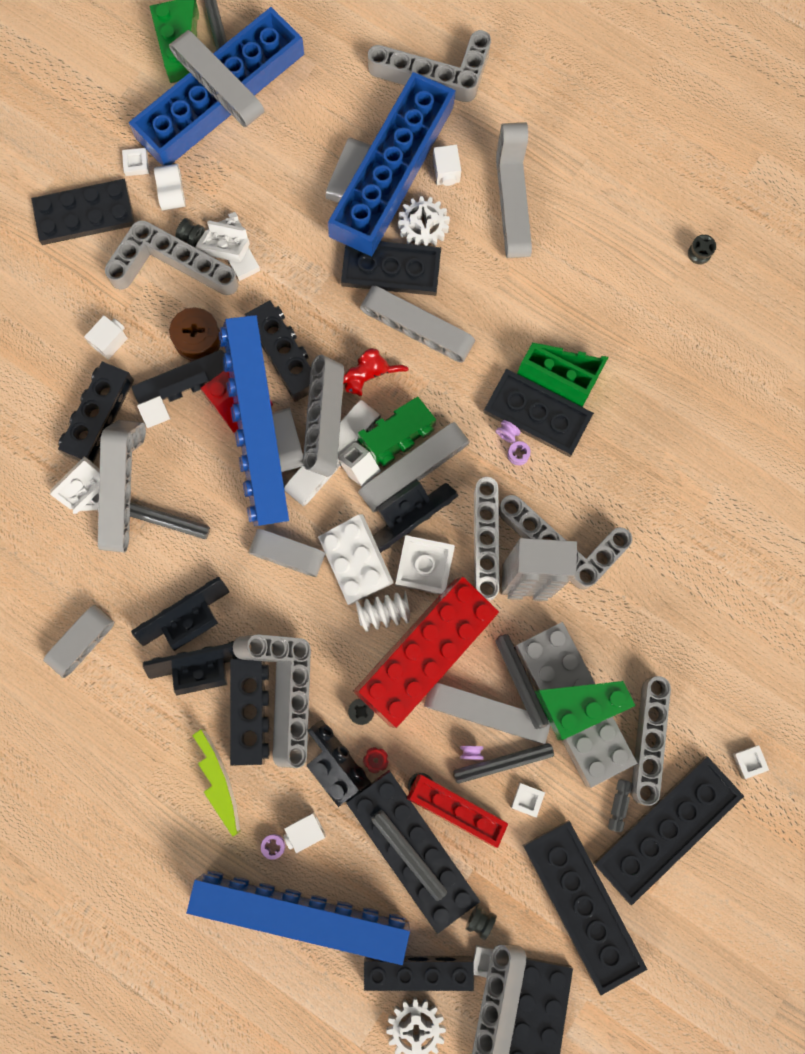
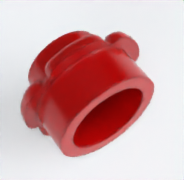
M376 747L367 750V754L363 757V764L368 768V771L379 773L380 770H385L388 766V754L386 751ZM374 758H378L377 763L373 761Z

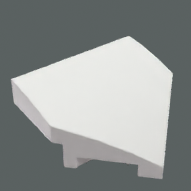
M236 212L228 214L229 218L219 222L208 221L209 229L204 232L195 247L209 256L241 263L250 243L246 230L238 220Z
M84 456L50 490V495L69 509H73V514L79 511L98 510L99 513L100 469Z

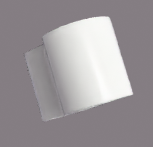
M172 164L154 167L161 210L186 207L179 165Z

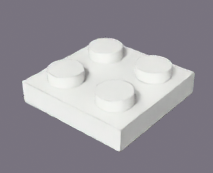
M405 535L395 585L442 594L447 587L455 545Z

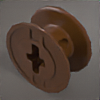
M196 307L184 309L177 313L171 321L169 328L170 339L179 355L186 360H197L217 352L220 348V329L217 326V321L205 309Z

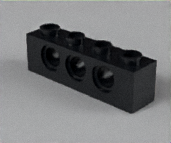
M271 300L245 313V317L257 315L261 346L294 402H297L309 395L311 367L307 362L309 356L303 346L298 347L295 339H297V336L292 327H286L284 324L285 316L280 307H274ZM271 327L279 328L276 333L270 334L267 332ZM282 347L291 348L286 354L279 353ZM297 366L303 368L299 374L290 372L292 368Z
M103 361L99 368L97 367L93 371L92 382L89 388L83 391L80 399L81 404L78 410L72 413L69 421L70 426L66 433L61 435L58 442V450L65 456L80 461L85 456L94 463L100 450L102 431L113 424L134 382L129 372ZM104 388H110L108 394L100 395ZM99 409L97 416L90 417L91 411ZM88 431L87 437L79 440L80 433Z
M230 659V766L264 765L265 759H269V743H265V733L269 732V717H265V706H269V691H265V680H269V665H265V661ZM248 679H255L257 687L252 693H247L244 689V683ZM253 704L257 709V714L253 719L249 720L244 715V709L246 706ZM248 731H254L257 735V741L252 746H248L244 741V736Z
M405 956L403 965L365 957L364 991H474V962L472 956Z

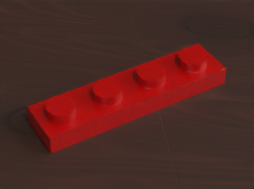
M417 775L406 798L494 848L499 847L508 826L507 822L423 775Z

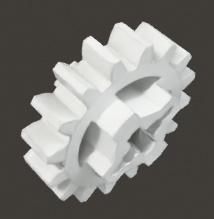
M420 196L419 202L412 198L411 206L404 204L403 212H399L400 221H398V229H401L400 235L401 237L407 236V244L414 241L415 245L423 244L428 246V243H432L435 247L437 246V239L443 241L444 233L449 231L450 217L446 216L447 209H440V201L433 204L432 197L428 201H424L423 196ZM422 217L426 224V228H424V224H422Z
M417 997L413 998V1004H409L404 999L402 1009L395 1006L394 1012L396 1017L390 1015L388 1017V1022L393 1026L387 1027L386 1030L387 1034L393 1035L388 1039L389 1045H397L395 1054H400L401 1052H404V1054H429L430 1051L437 1054L439 1051L436 1044H444V1038L439 1034L446 1032L445 1026L439 1025L444 1020L443 1015H435L437 1006L433 1005L428 1008V999H424L422 1004H418ZM411 1012L410 1017L405 1022H400L406 1014ZM421 1012L428 1015L432 1023L431 1021H426L421 1016ZM415 1024L419 1025L420 1029L417 1035L413 1034V1025ZM427 1038H431L426 1045L421 1046ZM401 1039H407L412 1044V1047L404 1044Z

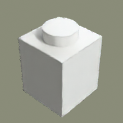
M457 145L434 147L433 165L436 184L451 186L460 182L461 166Z
M105 316L84 336L90 346L108 360L128 339L123 332L124 326L113 318L110 321Z
M356 442L338 457L348 477L362 487L381 472L371 453Z
M315 812L285 828L286 834L283 835L290 850L294 848L296 853L326 837Z

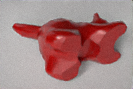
M370 348L358 358L357 366L351 367L344 374V389L346 392L357 394L360 397L363 395V385L368 380L377 378L385 373L409 371V368L401 364L390 366L386 359L380 355L379 350Z

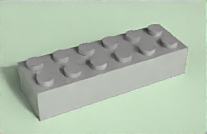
M520 538L503 564L501 595H508L507 599L522 600L523 596H533L534 601H548V598H552L576 576L577 541Z
M563 622L515 646L522 665L536 691L595 684ZM613 717L562 740L584 785L589 788L638 764Z

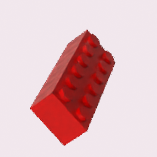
M463 576L454 579L359 683L353 692L389 727L397 728L498 615L499 611Z

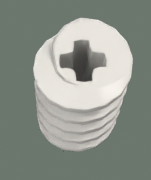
M406 591L404 599L400 597L399 593H395L394 601L388 595H385L384 603L378 597H375L374 605H371L370 601L365 599L364 607H361L359 602L356 601L360 626H363L366 632H369L371 623L378 630L381 621L386 628L390 626L391 619L396 626L400 624V617L404 619L406 624L410 621Z

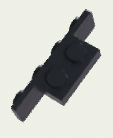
M223 350L133 385L132 390L138 404L161 396L162 400L168 399L169 402H173L183 397L182 392L190 389L192 393L200 391V388L205 383L211 381L224 371Z
M415 479L376 507L386 524L384 528L373 535L380 553L390 548L392 544L403 536L409 534L422 522L430 519L433 514L444 506L449 505L459 496L457 491L448 483H444L427 495L422 484Z
M216 577L172 606L162 610L148 621L141 623L131 633L142 646L147 645L164 634L170 647L175 651L218 624L209 605L230 591L222 579Z
M231 641L227 644L214 647L207 646L200 650L180 652L168 657H156L149 661H144L143 669L149 679L172 675L174 693L178 696L227 685L225 663L230 662V659L239 658L233 652L234 641Z
M323 720L308 729V733L323 752L306 766L339 807L371 782L364 770L350 756L347 748L339 742L332 729Z

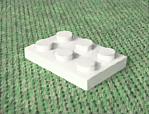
M358 514L318 536L348 605L354 604L356 601H360L393 584V580L363 514Z

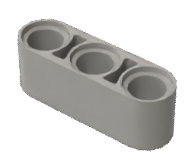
M348 138L328 184L326 199L339 203L371 147L370 144Z
M290 407L272 412L281 472L302 467L303 453Z
M257 529L248 552L258 558L312 577H317L326 554L314 547L262 529Z
M96 605L91 606L52 647L43 661L62 678L67 677L112 629L115 622Z

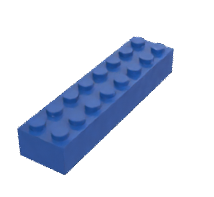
M270 7L213 54L255 96L304 55L302 37ZM189 73L128 123L136 140L162 166H166L175 162L231 114Z
M415 72L411 74L328 221V234L330 238L372 257L453 110L456 90Z
M257 315L225 319L223 327H220L219 341L220 346L225 347L226 350L223 357L224 371L229 372L230 375L227 382L228 396L233 397L234 404L231 407L232 421L237 422L238 430L235 432L236 446L241 447L242 455L239 457L240 471L246 474V481L243 482L244 496L250 499V506L247 507L248 521L253 522L254 527L289 521Z
M208 871L207 874H202L194 881L186 914L403 965L410 926L409 922L405 921V917L401 915L390 914L389 917L380 916L379 911L372 908L364 907L363 911L352 909L353 905L350 903L338 901L337 905L326 903L327 898L312 895L311 899L301 897V892L296 890L275 891L274 885L266 883L254 886L249 884L248 879L234 877L233 880L223 878V873Z

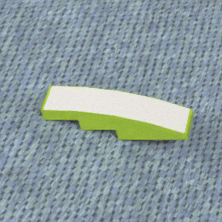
M200 729L192 735L206 756L198 765L212 785L204 791V794L233 837L241 831L237 804L230 779L205 729Z

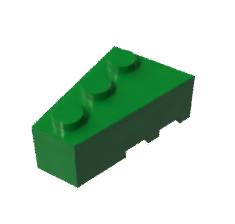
M173 0L149 6L170 83L178 82L190 73L173 55L169 44L187 30H190L197 37L199 10L196 0Z
M532 342L517 374L583 407L609 357L601 356L598 358L588 356L585 352L580 351L572 353L563 351V348Z
M416 397L394 410V414L385 421L383 418L376 421L377 427L371 431L366 432L364 429L359 431V445L371 453L378 467L381 465L386 467L394 461V456L400 451L404 453L415 445L414 441L419 437L426 438L435 430L433 427H435L436 418L421 399Z
M624 681L535 691L558 740L569 738L636 706Z

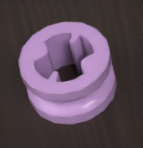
M503 420L501 422L502 427L497 428L496 433L505 441L514 443L516 440L515 436H519L521 432L514 424Z
M522 441L514 442L508 450V460L514 465H523L528 461L531 450ZM516 448H521V452H525L521 459H517V455L513 456Z
M460 746V749L463 751L460 759H483L480 753L483 750V746Z
M270 834L261 843V852L268 859H277L284 853L285 841L280 835ZM270 839H275L276 844L280 845V851L276 850V854H271L270 849L266 848V843H271Z

